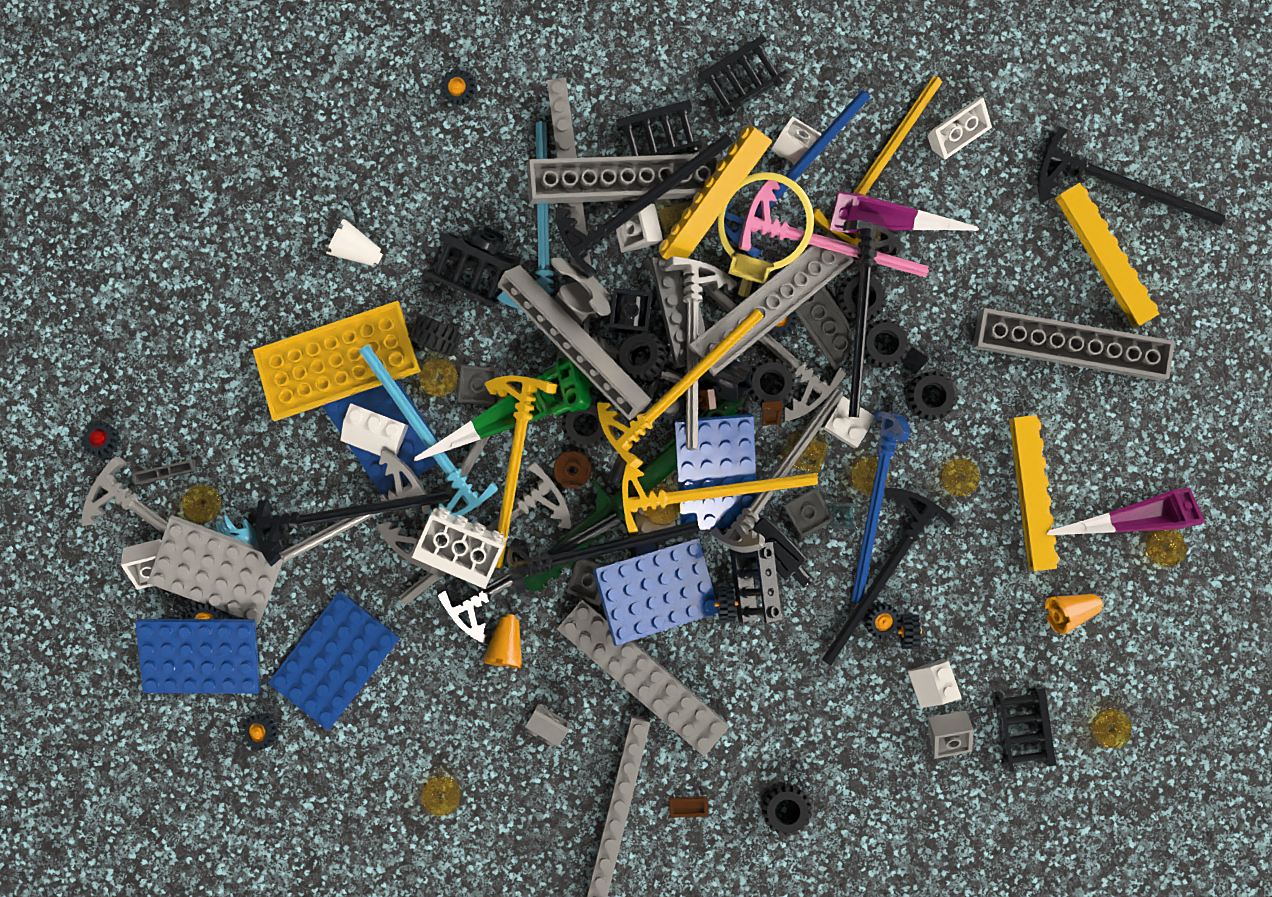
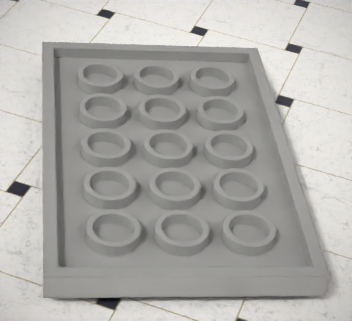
M171 515L147 584L203 604L207 603L209 606H215L216 609L244 619H255V623L260 624L285 557L281 556V559L271 567L265 560L259 547Z

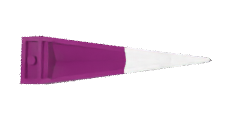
M843 191L837 192L829 224L830 230L847 233L859 232V230L843 231L844 222L852 220L871 222L889 231L979 230L977 226L860 193Z
M1189 487L1171 490L1097 517L1050 530L1047 535L1173 530L1202 525L1205 521Z

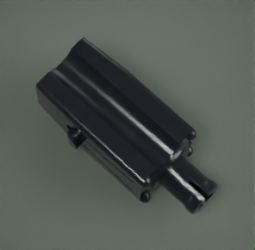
M734 359L715 376L707 370L698 379V390L714 389L716 397L739 403L743 395L753 387V383L750 381L752 368ZM687 364L680 368L687 370Z
M763 516L758 521V524L750 530L757 534L760 533L765 538L764 543L773 542L776 572L784 580H788L792 575L805 588L814 579L802 566L804 562L808 561L807 557L766 516Z

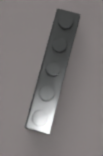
M187 460L135 472L132 475L134 484L141 485L197 472L195 460Z

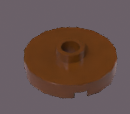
M566 451L556 459L553 467L556 480L563 487L570 489L585 485L590 479L592 472L591 463L588 458L577 451ZM571 466L576 467L575 473L569 472Z

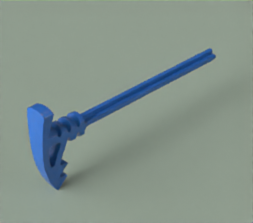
M862 89L787 172L785 175L787 178L794 182L868 101L870 98L868 93ZM778 182L779 190L772 189L777 201L789 188ZM769 201V207L771 208L777 201ZM761 202L758 204L754 214L758 218H762ZM728 204L724 215L725 232L739 245L745 219L729 213L732 205ZM728 218L741 225L733 232L725 222V219ZM751 246L749 251H746L754 258H757L762 253L761 250Z
M875 411L874 420L882 422V429L880 430V438L878 440L879 446L876 450L879 454L851 597V601L859 603L864 596L890 458L895 454L896 440L906 442L910 436L908 422L900 414Z

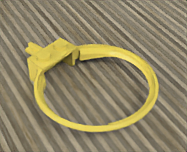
M763 172L749 175L738 190L753 181L774 180L787 185L799 196L806 212V230L800 245L788 257L770 263L744 254H735V249L731 246L724 227V215L727 205L718 216L720 241L732 259L728 274L742 278L738 295L743 297H749L753 281L761 284L767 283L771 271L782 268L798 258L807 247L812 236L814 215L809 198L797 183L780 174Z

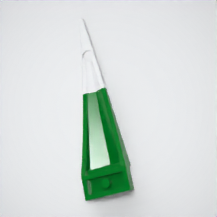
M544 375L536 377V379L547 381ZM539 388L536 393H533L536 400L531 402L534 405V411H530L533 417L528 423L543 419L552 414L551 406L560 402L556 393H547ZM509 394L488 410L416 456L414 461L515 428L516 418L513 414L518 412L515 408V403L520 401Z

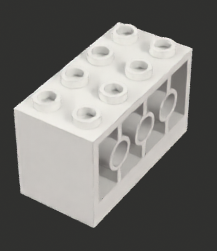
M434 508L412 558L486 589L505 546L506 538H504V534L495 530L490 532L486 530L484 525L479 523L474 525L467 522L468 519L461 515L453 516L445 508Z

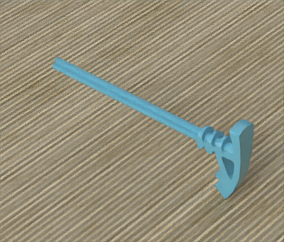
M539 121L536 123V159H548L547 122ZM548 203L537 204L538 270L535 271V276L539 277V279L535 281L549 295H552L554 290L550 286L554 284V281L550 277L554 275V271L550 269ZM504 291L497 297L502 303L521 310Z
M369 344L362 347L359 352L425 446L429 449L438 443ZM445 452L432 455L446 474L445 481H451L452 485L450 488H456L458 491L448 506L439 503L438 509L442 507L449 510V514L453 516H462L480 505L498 490L496 484L492 482L481 496L477 491L472 492L471 488L473 485L466 484L467 477L460 475L462 472L461 468H455ZM462 497L468 506L453 513L452 509ZM432 509L429 510L427 522L433 511Z

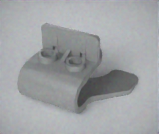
M561 258L551 259V264L561 274L569 275L577 280V282L561 286L554 300L578 325H581L589 314L598 313L602 316L610 314L609 303L613 297L594 276L590 278L582 269Z

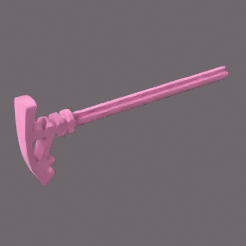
M766 181L752 200L744 220L739 249L749 251L751 248V232L756 233L758 230H760L761 235H765L768 232L771 238L777 235L779 240L789 238L799 242L802 241L805 231L788 226L786 221L779 224L778 219L775 218L773 221L770 219L769 201H777L772 189H780L777 181ZM760 201L762 206V218L754 216L756 208ZM812 233L808 244L859 258L857 256V252L860 251L858 246ZM877 252V257H874L877 264L926 277L929 272V266Z

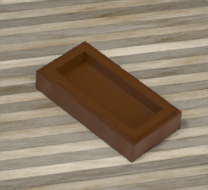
M782 401L762 403L760 418L762 426L780 424Z
M669 797L670 818L708 817V797Z

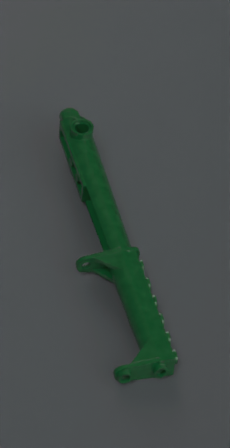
M742 397L739 403H734L719 398L716 401V409L705 410L698 418H707L713 415H738L735 410L746 400ZM676 437L663 447L665 450L641 471L644 473V476L637 478L645 495L677 469ZM591 478L590 482L597 489L596 508L553 547L615 512L619 518L622 517L624 519L622 489L611 498L595 479ZM629 481L628 498L639 496L633 482ZM606 533L599 534L573 550L591 546V542L594 540L598 542ZM505 554L503 564L508 568L507 554ZM574 562L554 566L551 572L544 571L543 574L538 575L535 573L534 576H526L523 578L526 590L530 589L533 593L537 590L541 592L548 586L546 582L549 579L553 578L555 580L563 573L561 569L565 565L570 567Z

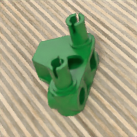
M567 356L557 359L554 366L543 371L544 378L547 381H551L556 377L559 378L563 400L551 406L552 413L555 416H559L568 410L571 412L583 411L590 406L591 396L589 388L594 386V384Z

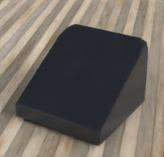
M913 347L901 363L913 374H916L929 358Z

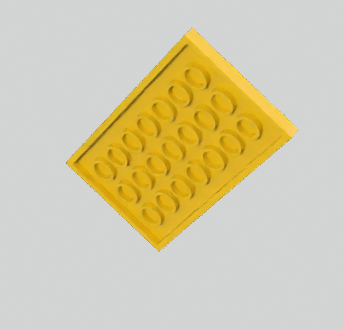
M399 301L254 349L253 353L272 420L275 422L381 386L382 383L359 352L362 347L368 344L394 381L421 372L412 341L408 337L409 331Z

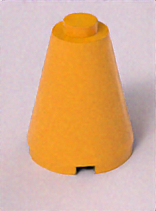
M1095 594L1053 596L1045 601V609L1048 608L1049 614L1046 615L1052 629L1057 633L1061 632V635L1067 634L1101 612L1103 606L1101 598Z
M505 614L504 617H500L484 656L483 662L486 664L521 668L520 623L515 615Z

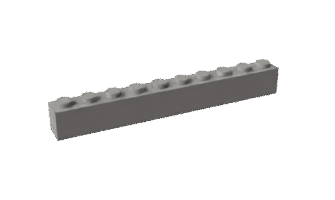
M566 78L547 80L557 159L577 158ZM583 202L563 203L564 208L571 211L567 217L575 218L578 221L573 227L587 236ZM568 233V238L573 247L582 241L573 234ZM588 250V256L583 260L591 265L590 252ZM570 254L571 264L582 269Z
M520 265L504 272L498 286L628 420L636 417L646 409L652 399Z
M631 715L586 897H608L651 723L648 718Z

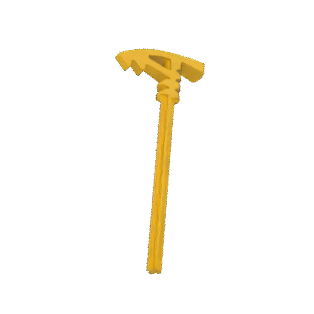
M933 76L853 193L866 195L942 84L939 77ZM819 209L813 210L814 224L827 233L831 232L836 239L845 243L858 246V242H861L859 232L851 233L854 237L853 239L843 232L830 230V220L828 221Z
M757 308L742 320L646 413H639L637 421L631 420L630 428L617 421L621 414L616 411H610L613 408L612 404L597 403L599 420L606 437L630 466L637 469L643 464V461L628 451L633 447L632 441L638 442L640 440L639 435L644 436L646 434V428L651 430L653 428V421L764 317ZM615 426L622 430L624 434L617 438L612 427Z
M512 375L497 377L485 382V386L490 394L496 395L498 392L499 396L506 397L510 393L520 401L515 403V408L518 412L513 414L516 418V425L497 528L498 532L504 534L506 542L527 423L533 417L530 414V411H534V405L531 402L536 400L533 393H536L539 388L544 392L554 394L557 389V384L549 381ZM512 382H522V391L514 387ZM506 542L495 568H502Z
M627 463L623 476L622 494L628 532L632 533L638 532L631 513L637 512L638 508H643L646 511L647 507L651 506L653 510H656V506L661 505L662 509H665L668 504L818 485V478L816 473L674 492H665L663 489H660L659 494H655L652 490L650 495H645L637 479L640 476H644V473ZM629 480L633 482L639 496L628 498Z

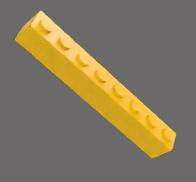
M750 123L741 130L736 143L729 147L726 157L719 161L713 175L706 179L703 189L694 196L693 203L683 211L682 218L678 224L676 223L671 228L668 238L661 242L658 251L666 260L673 256L688 258L772 143L768 136Z
M1078 183L1058 195L1055 200L1132 328L1138 327L1159 315L1158 307L1149 298L1147 288L1137 278L1136 270L1131 268L1128 263L1127 255L1120 250L1118 240L1108 230L1107 222L1099 215L1097 205L1091 202L1087 189L1081 183Z
M1037 415L1010 418L1009 424L1028 570L1056 569L1059 562L1058 554L1054 548L1056 537L1055 535H1047L1052 530L1054 520L1049 510L1051 498L1047 495L1049 482L1044 472L1046 460L1042 457L1044 444L1039 434L1041 422L1037 419Z

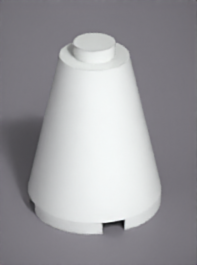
M343 219L340 223L342 225L340 229L337 228L328 247L330 249L326 253L373 266L374 263L379 264L383 256L380 253L381 248L347 220Z

